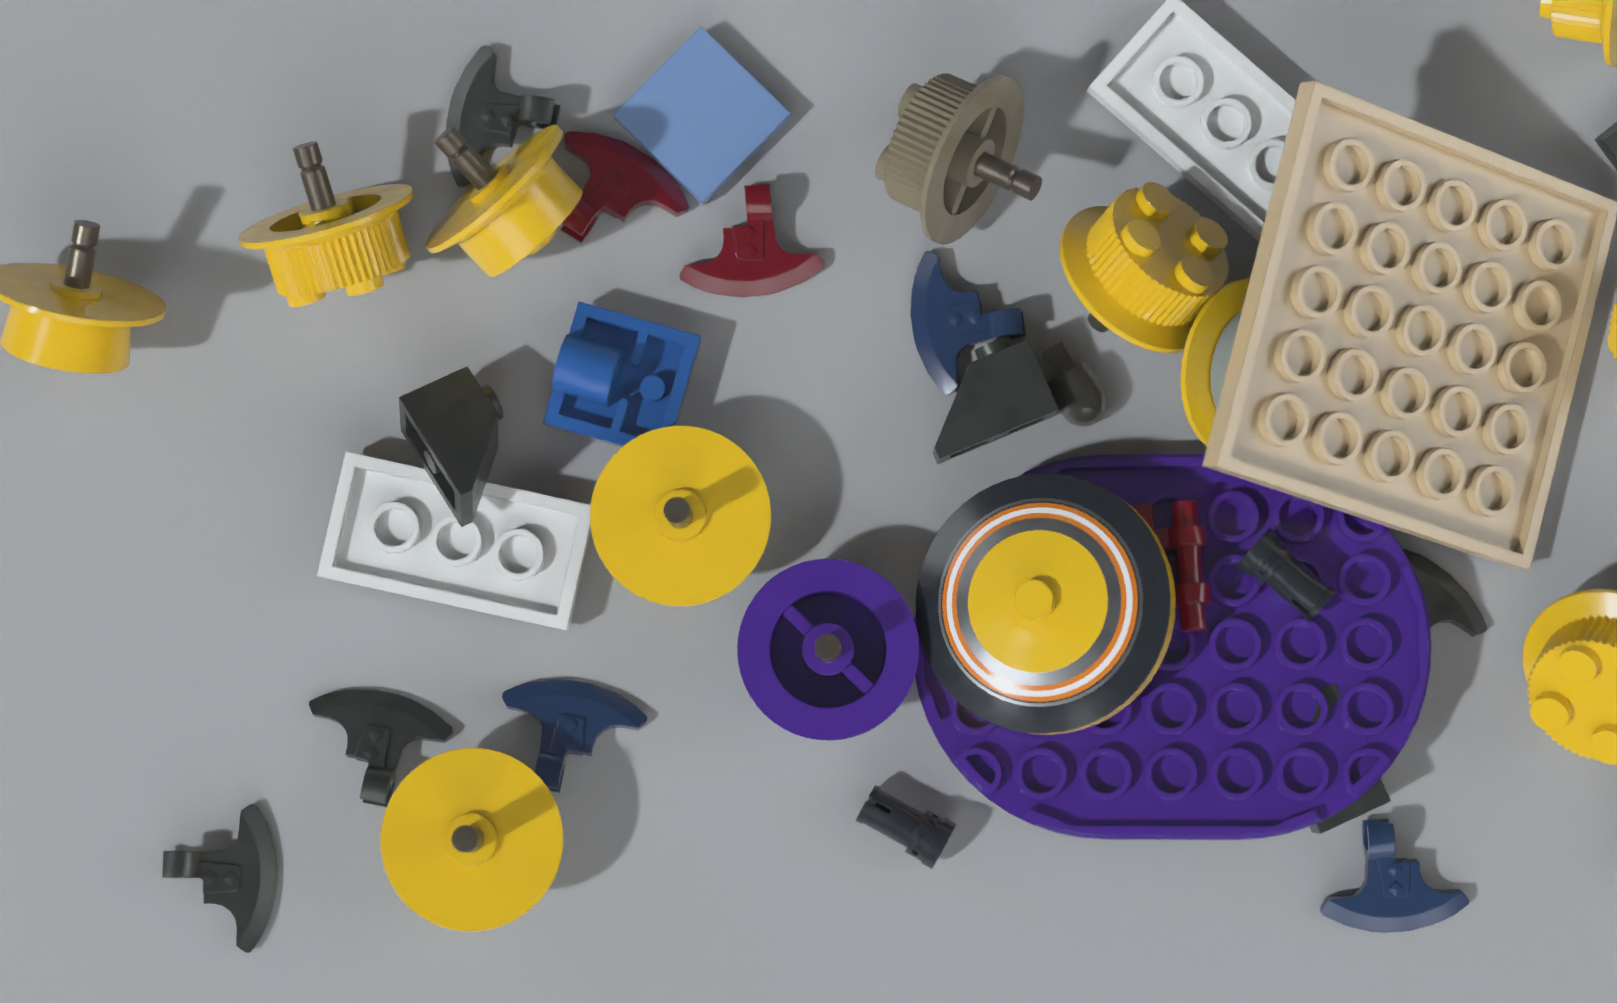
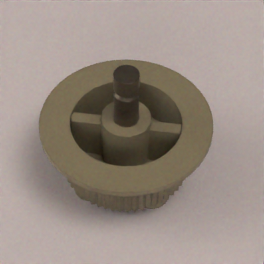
M941 73V75L938 74L936 77L934 76L932 79H929L928 83L925 82L924 86L917 83L911 84L904 92L898 107L900 121L893 131L891 143L885 147L878 158L875 175L877 179L884 181L886 193L889 194L888 196L891 199L920 212L921 226L929 240L945 245L960 239L980 220L991 205L1000 187L1008 191L1012 190L1014 194L1030 201L1038 195L1042 185V177L1025 169L1020 170V167L1011 164L1017 149L1023 123L1024 101L1020 85L1016 80L1006 75L991 76L976 86L949 73Z

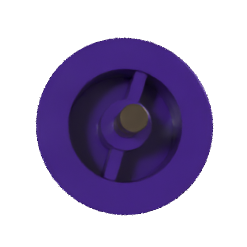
M815 559L793 565L781 571L763 585L748 605L739 629L737 643L738 665L744 686L751 699L772 722L801 737L826 741L842 740L861 735L877 727L901 705L913 684L919 660L918 633L907 603L894 586L884 577L863 565L851 561Z

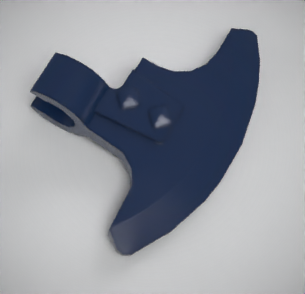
M931 251L924 253L917 267L912 286L910 316L917 351L928 374L943 394L950 395L959 388L957 360L960 353L968 346L994 341L1005 336H1010L1011 339L1026 336L1023 311H1020V308H1011L983 314L979 292L977 290L958 292L950 288L943 276L940 256Z
M553 679L529 682L505 690L502 693V699L507 709L532 714L540 720L542 736L535 773L552 792L560 793L567 755L592 756L595 742L604 731L611 728H626L639 731L647 722V716L629 700L615 692L591 683Z
M1389 819L1362 820V842L1365 853L1364 882L1360 889L1352 894L1325 897L1320 906V911L1323 916L1345 926L1370 932H1404L1431 926L1446 920L1469 904V899L1460 889L1439 890L1426 885L1422 880L1420 861L1417 858H1394L1395 831L1393 823H1389Z

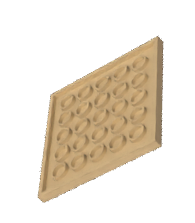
M1318 81L1300 83L1202 466L1513 569L1530 570L1617 219V201Z

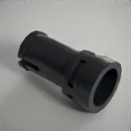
M1269 527L1235 567L1245 575L1257 578V583L1260 586L1264 583L1267 584L1309 622L1328 602L1336 590L1326 585L1290 553L1293 549L1290 546L1285 547L1282 545L1283 540Z
M875 785L856 821L860 824L864 823L905 846L907 854L920 860L921 864L933 869L957 824L947 818L943 819L928 810L924 814Z

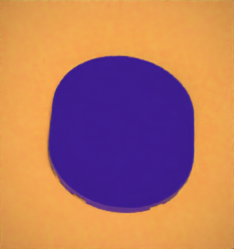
M1205 454L1078 456L1030 469L1022 474L1073 476L1105 488L1129 505L1152 504L1154 529L1173 527V502L1184 500L1198 501L1199 525L1206 526L1207 546L1201 548L1203 582L1210 584L1212 604L1205 606L1207 630L1181 632L1179 608H1175L1173 632L1163 661L1149 684L1128 706L1105 721L1086 729L1064 734L1043 735L1014 731L994 725L978 717L954 699L941 684L925 656L920 642L915 612L914 621L919 640V660L915 679L926 719L938 743L952 764L974 788L1007 813L1033 826L1057 834L1098 840L1238 841L1265 839L1313 826L1335 815L1356 801L1389 769L1415 727L1426 696L1431 670L1432 643L1425 597L1415 569L1411 562L1409 563L1402 548L1388 528L1202 466ZM1269 527L1283 540L1282 545L1285 547L1290 546L1293 549L1290 553L1326 585L1336 590L1328 602L1309 622L1267 584L1264 583L1260 586L1257 583V578L1254 576L1251 578L1235 567ZM1165 551L1171 567L1174 585H1178L1175 551ZM1335 683L1341 697L1328 712L1327 701L1322 694V690ZM1319 702L1320 716L1317 722L1310 726Z

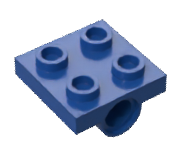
M578 301L570 332L566 334L557 357L552 378V393L543 424L619 447H623L629 441L651 430L677 426L702 340L701 336Z

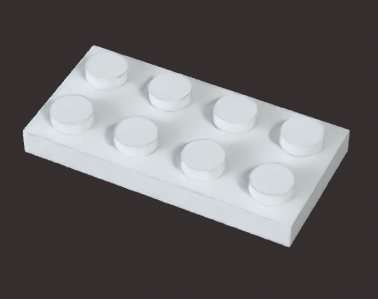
M1166 0L1092 82L1087 92L1260 242L1296 100L1181 0Z
M345 451L317 576L569 631L591 534V505L486 482L473 522L461 527L424 468Z

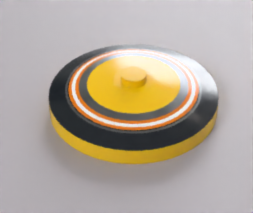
M1060 474L1023 475L1004 480L975 494L963 503L939 529L925 555L919 574L916 590L917 628L925 656L933 672L944 688L966 709L978 717L1006 729L1030 734H1064L1086 729L1114 716L1128 706L1149 684L1163 661L1172 636L1175 620V588L1171 567L1159 539L1142 516L1123 499L1101 486L1073 476Z

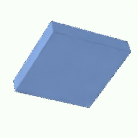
M700 27L613 114V118L704 206L791 118V113L707 31Z

